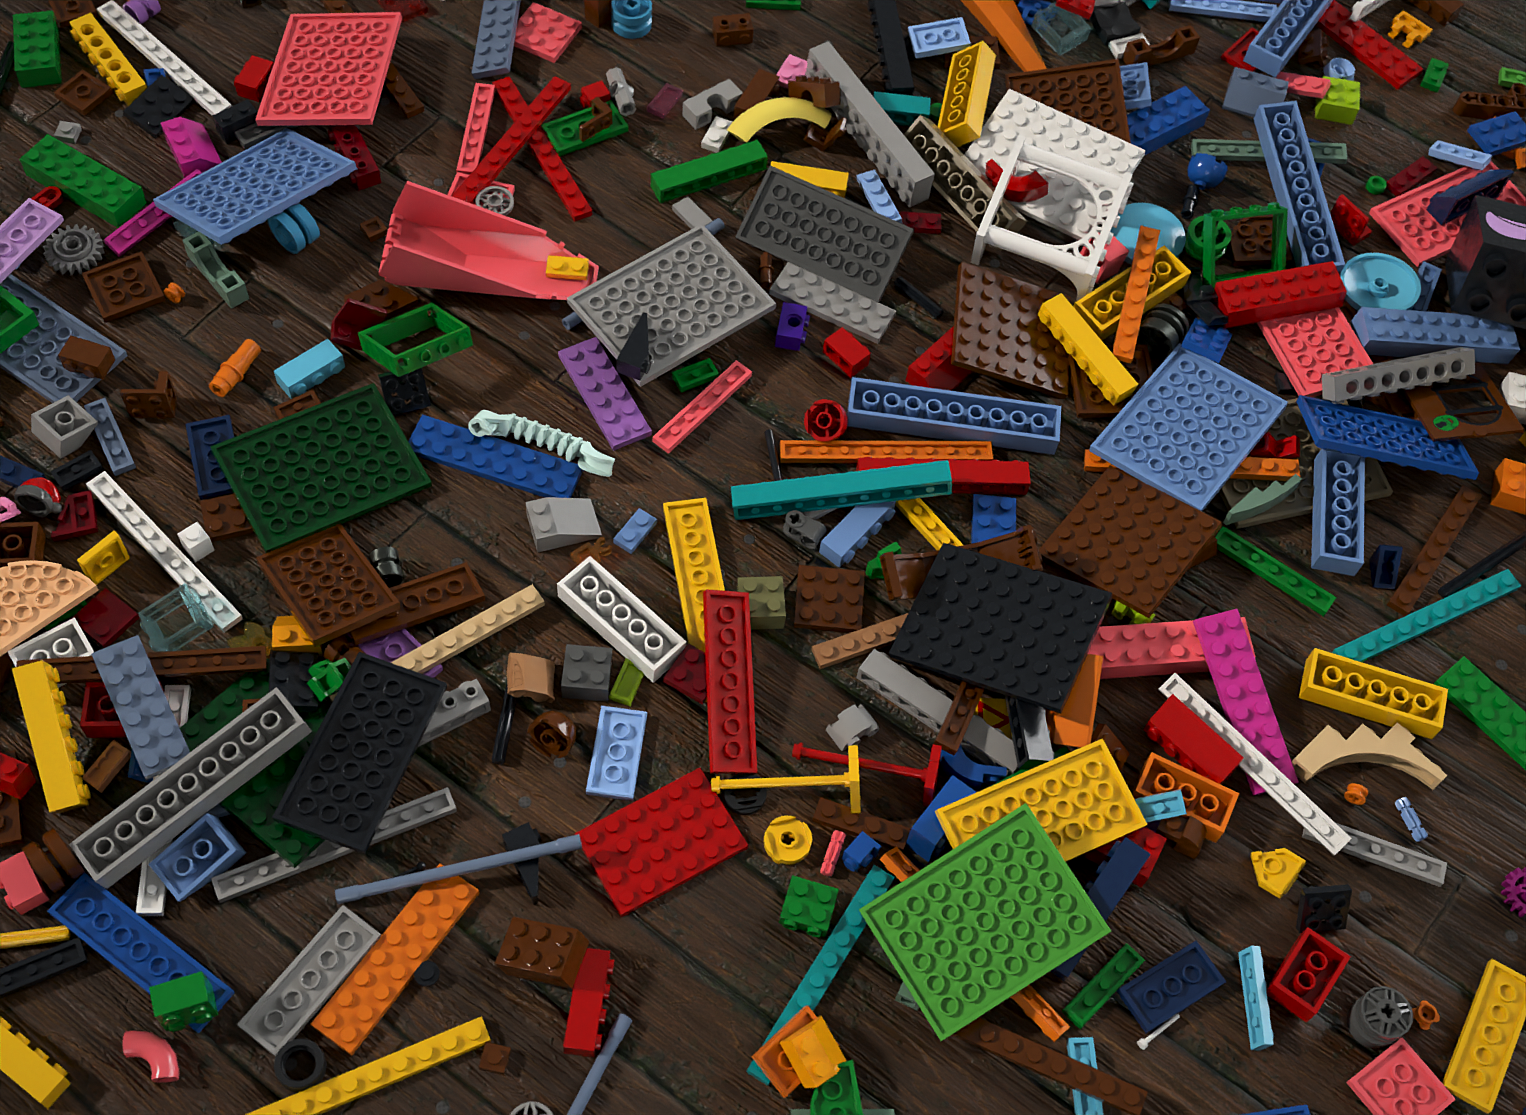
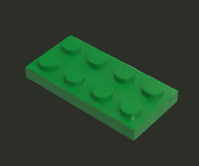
M611 100L605 103L612 110V125L583 142L580 140L579 127L594 118L592 107L541 125V128L559 156L628 132L627 123Z

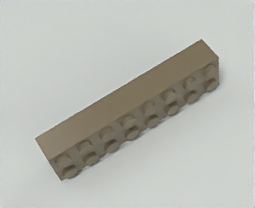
M920 115L904 133V136L935 173L932 185L969 225L978 232L996 188L930 119ZM1003 196L992 225L1018 233L1028 221ZM988 244L991 248H994L999 251L1003 250L1001 248Z

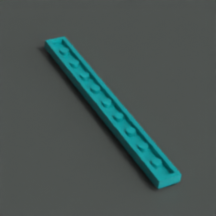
M1506 569L1335 648L1332 653L1363 663L1515 592L1521 585L1509 569Z
M873 865L763 1045L804 1006L808 1005L814 1012L867 925L859 909L887 892L894 881V876ZM753 1060L747 1069V1073L769 1086L771 1081Z

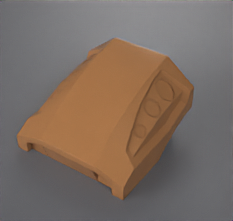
M510 653L506 675L508 684L507 694L516 698L527 696L536 702L547 700V702L552 703L555 700L553 696L554 662L527 654Z

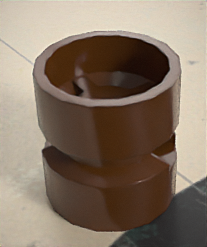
M341 635L332 640L327 646L324 657L333 663L346 658L352 666L357 654L365 652L359 647H355V644L347 636Z

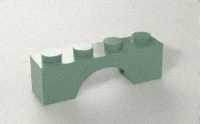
M198 231L183 239L187 256L231 309L249 299L243 280L234 270L230 272L224 266L215 252L212 243L204 234Z

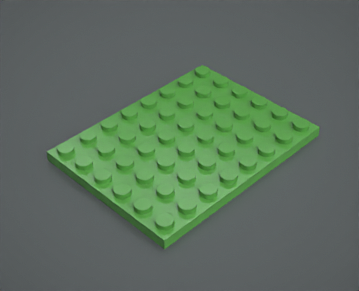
M1026 803L859 909L940 1041L954 1034L1111 932V929Z

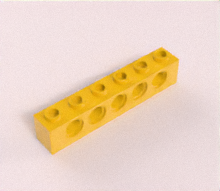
M91 13L70 21L72 28L70 34L74 41H79L80 48L84 53H88L91 63L97 65L100 75L106 77V81L111 89L115 88L119 100L124 101L129 106L147 89L146 83Z

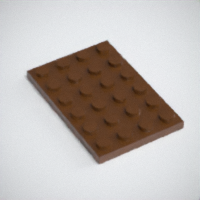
M341 524L256 557L257 564L315 647L401 609L398 599Z

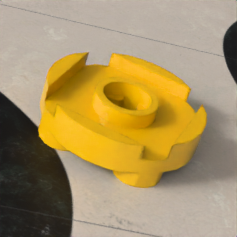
M781 816L774 819L764 834L765 850L777 864H795L807 857L812 844V834L808 825L796 820V817ZM784 835L794 838L791 845L782 842Z

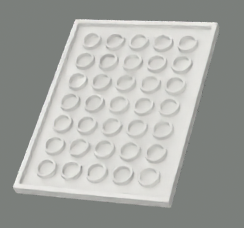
M1009 89L982 128L980 138L974 140L965 153L969 161L986 177V162L993 159L1004 170L1018 135L1026 137V144L1123 177L1125 172L1133 174L1144 157L1145 150ZM1020 161L1016 177L1027 176L1036 170L1048 182V194L1030 202L1009 201L1018 212L1077 240L1085 237L1093 228L1097 216L1096 204L1091 193L1076 180ZM1093 185V188H1094L1095 190H1098V189H1099V188H1097L1095 185ZM1104 192L1099 195V198L1106 201L1111 199V196L1108 192ZM1102 206V210L1106 211L1108 206Z

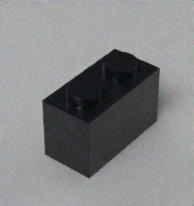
M247 99L212 116L217 133L226 144L237 140L235 136L236 131L256 123L255 119L258 112Z

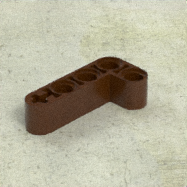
M1515 83L1507 95L1462 92L1453 107V112L1461 117L1492 119L1494 116L1498 117L1516 111L1521 119H1523L1526 114V86L1522 83Z

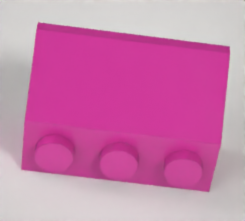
M182 117L161 123L166 141L184 178L196 169L203 173L222 163L203 124Z

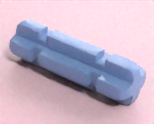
M1407 797L1399 798L1395 805L1398 811H1402L1401 816L1409 831L1412 830L1413 833L1411 835L1414 840L1419 842L1426 839L1428 834L1424 828H1421L1422 823L1415 810L1410 808V801Z

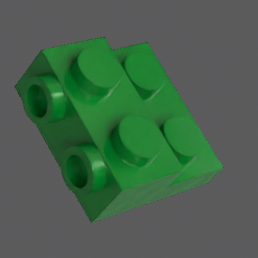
M792 875L779 924H783V927L795 931L800 929L806 931L812 937H826L839 889Z

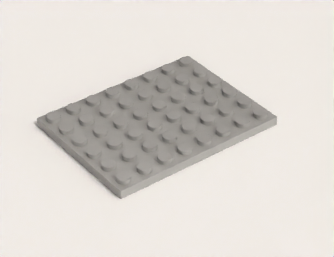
M703 224L567 297L569 306L616 359L642 313H647L649 361L651 362V367L647 374L644 373L641 380L634 379L640 387L776 309V303Z

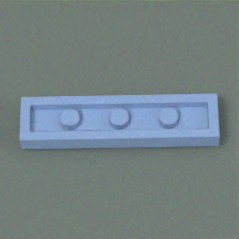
M871 170L857 175V182L873 211L902 224V218L876 171Z

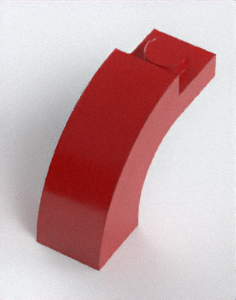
M991 159L986 162L985 174L996 188L1003 169ZM1036 170L1027 176H1011L1003 196L1013 202L1034 201L1048 194V182Z

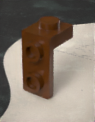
M598 97L591 100L594 118L579 127V136L582 142L612 125V110L607 103Z
M843 117L829 132L811 123L808 126L804 141L823 152L828 146L832 147L838 137L844 135L847 129L845 126L847 119Z

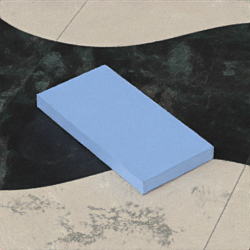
M601 706L586 795L633 801L648 712Z

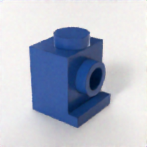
M862 831L844 851L842 857L844 865L852 872H857L861 866L866 868L873 857L876 858L879 854L881 846Z

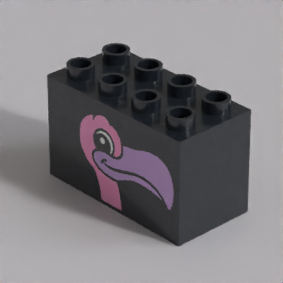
M1475 195L1445 260L1451 311L1526 329L1525 206Z

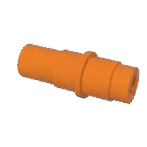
M246 339L237 351L220 365V370L209 384L210 390L219 397H225L238 382L244 379V374L261 352L260 346L255 341Z

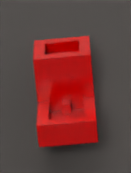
M1268 432L1252 449L1249 456L1256 458L1294 459L1300 457V439L1297 435L1276 441Z

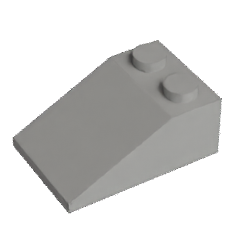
M546 497L526 502L527 518L537 552L602 537L591 499Z

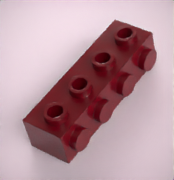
M329 125L327 135L330 142L335 143L336 153L354 161L357 169L348 175L351 183H355L358 190L380 184L379 169L357 126Z

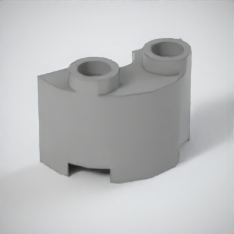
M862 704L858 708L856 705H852L837 715L839 720L832 725L829 724L826 728V732L841 751L847 749L848 746L858 745L861 742L860 737L864 735L871 737L879 730L878 724Z

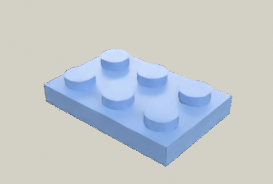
M962 17L908 27V34L916 59L961 51L971 46Z

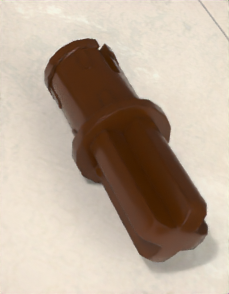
M764 252L760 256V267L758 268V273L760 274L759 285L764 290L772 287V275L774 273L772 254H768V252Z

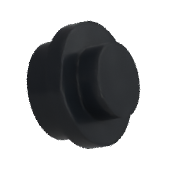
M431 961L422 962L414 972L415 981L423 987L434 985L440 976L438 966Z

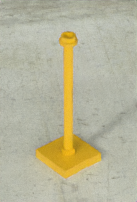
M858 745L848 746L849 772H844V775L721 780L720 776H716V778H711L712 792L721 794V789L845 785V787H850L851 813H861Z

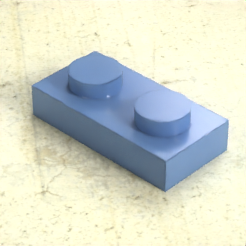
M639 508L613 538V543L632 554L657 524V519Z

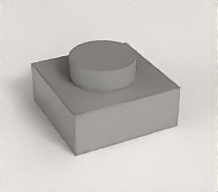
M60 121L54 137L61 142L76 144L82 130L81 125Z

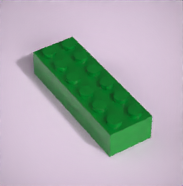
M49 134L19 159L26 176L46 187H58L63 197L117 228L129 221L147 204L141 186Z

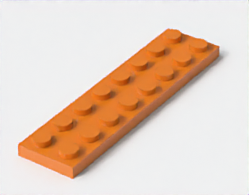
M440 863L436 868L443 867L444 865ZM460 876L424 883L312 1021L311 1026L352 1056L414 978L416 969L422 962L428 960L480 894L479 890Z

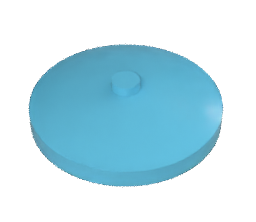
M1132 203L1126 205L1123 214H1118V216H1121L1116 228L1112 227L1111 232L1129 250L1124 260L1125 262L1132 264L1140 226L1160 230L1156 250L1165 245L1177 258L1181 255L1186 241L1185 230L1178 218L1168 210L1150 203Z
M1364 253L1355 256L1345 264L1340 273L1347 291L1345 301L1357 311L1361 307L1411 310L1417 303L1421 293V283L1415 271L1404 261L1383 253Z

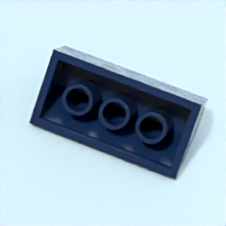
M1512 170L1480 172L1470 180L1466 179L1455 187H1449L1441 194L1436 193L1433 195L1426 210L1440 225L1446 224L1466 214L1475 195L1497 199L1514 172Z

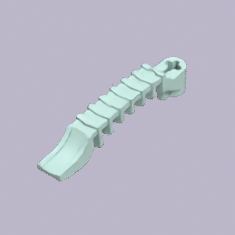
M481 410L468 424L470 432L475 436L493 435L507 437L510 433H514L516 440L524 436L526 443L535 440L538 447L547 444L549 451L557 448L559 456L566 453V461L568 462L572 461L575 457H580L578 459V466L587 472L606 477L612 475L615 458L596 451L590 442L583 441L581 437L577 438L572 436L571 433L561 432V429L558 428L553 429L547 424H539L536 420L533 422L527 420L526 417H518L514 413L499 415L488 410Z

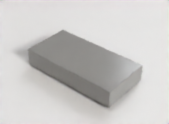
M688 196L672 205V210L691 229L700 224H703L705 227L712 222Z

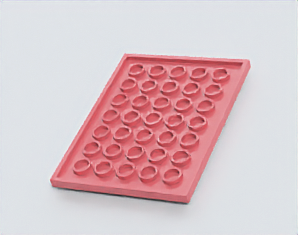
M401 12L290 14L255 119L257 125H372L401 25Z

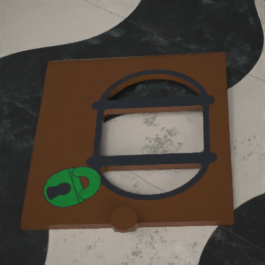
M1479 362L1475 363V374L1466 375L1465 378L1475 383L1437 387L1435 386L1437 383L1435 381L1430 386L1415 385L1414 389L1409 390L1401 388L1433 442L1523 433L1524 428ZM1483 390L1493 406L1450 410L1440 394ZM1490 413L1498 414L1494 420L1487 423H1471L1457 418Z

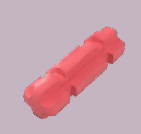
M838 830L833 832L820 870L822 875L828 877L833 875L846 835L844 832Z

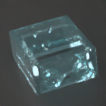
M1053 2L1044 10L1041 9L1035 13L1031 27L1061 56L1085 42L1091 27L1079 15L1055 6L1056 2ZM1057 16L1072 30L1071 33L1062 38L1047 23Z
M186 583L138 612L141 619L140 626L149 635V645L155 652L176 651L214 627L197 591ZM183 604H186L194 622L165 639L157 621Z

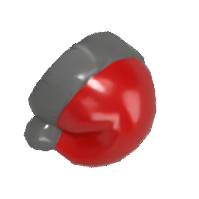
M37 477L23 482L15 491L14 498L16 502L34 516L46 517L50 513L57 515L62 511L60 493L56 486L46 478Z

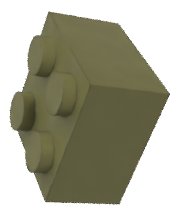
M783 576L738 577L736 592L749 593L751 630L784 629L786 611Z

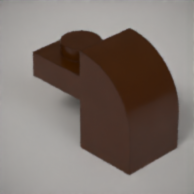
M1179 815L1160 819L1155 832L1175 841L1173 850L1195 859L1201 850L1207 829L1196 818L1189 816L1186 819Z

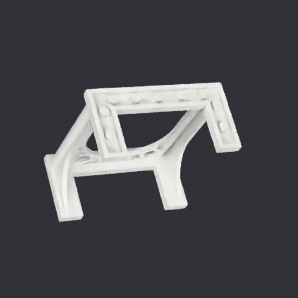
M1018 135L976 234L971 263L979 265L986 243L1046 264L1063 273L1075 285L1077 289L1076 301L1092 292L1100 270V267L1097 266L1098 262H1103L1107 252L1104 249L1105 244L1110 245L1114 235L1111 229L1112 227H1117L1121 217L1118 214H1123L1134 184L1130 182L1133 174L1125 172L1123 177L1026 144V137ZM1020 161L1076 180L1091 193L1096 204L1097 216L1093 228L1085 237L1071 244L1050 245L992 225L1011 176H1016ZM1093 185H1095V186H1096L1097 188H1099V189H1098V190H1095V189L1093 188ZM1108 192L1111 199L1104 201L1099 198V195ZM1102 206H1108L1106 211L1102 210ZM1091 238L1094 239L1093 246L1088 242ZM1082 245L1087 247L1090 255L1082 256L1079 253L1078 247ZM1070 249L1073 250L1074 255H1072V253H1068L1067 251Z

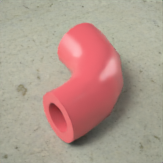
M125 1031L123 1036V1052L125 1057H141L148 1061L152 1071V1082L166 1083L179 1080L176 1053L167 1040L153 1032Z

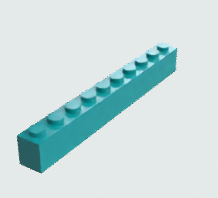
M945 460L797 479H784L731 486L732 505L735 520L783 515L792 510L808 512L952 494V478L949 462Z

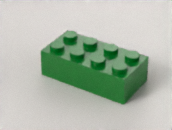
M53 10L13 14L14 65L21 88L61 84L60 35Z

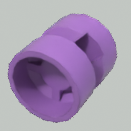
M129 0L123 4V9L140 25L146 22L149 17H153L161 11L158 0Z

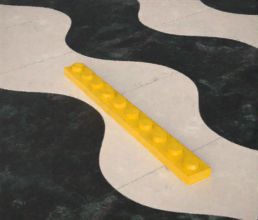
M481 1016L246 1115H320L484 1046L486 1042L491 1043V1039Z

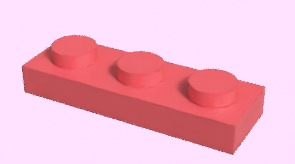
M1280 72L1276 77L1277 79L1289 82L1287 93L1322 99L1331 86L1330 79Z

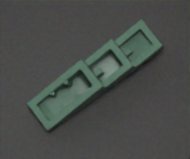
M1295 474L1283 486L1275 480L1263 492L1255 487L1228 512L1223 523L1225 525L1232 524L1265 512L1293 493L1302 478Z

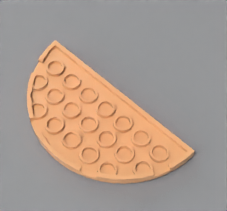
M47 561L10 562L8 566L1 567L0 656L99 591L97 585L78 571L74 572L64 568L61 564Z

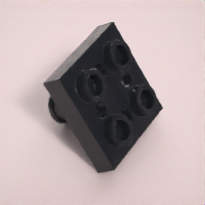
M422 367L400 377L391 371L378 374L385 403L393 416L431 406Z
M1348 884L1320 887L1317 885L1313 887L1311 885L1308 888H1302L1296 922L1298 932L1302 933L1307 927L1315 932L1346 929L1352 894L1351 887Z

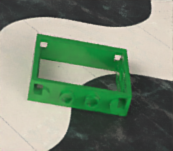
M1268 203V206L1261 207V205H1250L1248 209L1232 207L1230 211L1215 209L1211 213L1204 214L1203 285H1211L1214 289L1216 282L1286 270L1288 208L1280 206L1279 203ZM1273 214L1271 268L1215 275L1216 221Z
M432 302L358 332L362 351L398 377L473 346L469 326ZM433 326L446 333L443 336L397 355L384 347ZM403 358V362L398 363V359Z

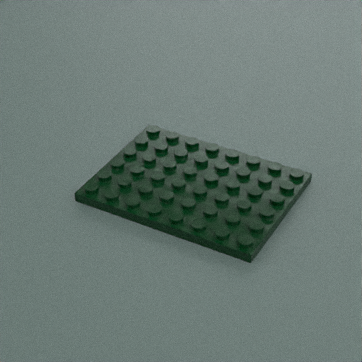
M374 383L210 446L212 454L265 553L338 524L348 522L432 486L430 478Z
M268 658L267 671L246 672L180 727L190 752L242 714L243 700L261 699L269 693L270 660ZM319 699L317 712H297L312 732L218 803L294 869L325 840L275 822L272 817L329 710V707L320 702Z

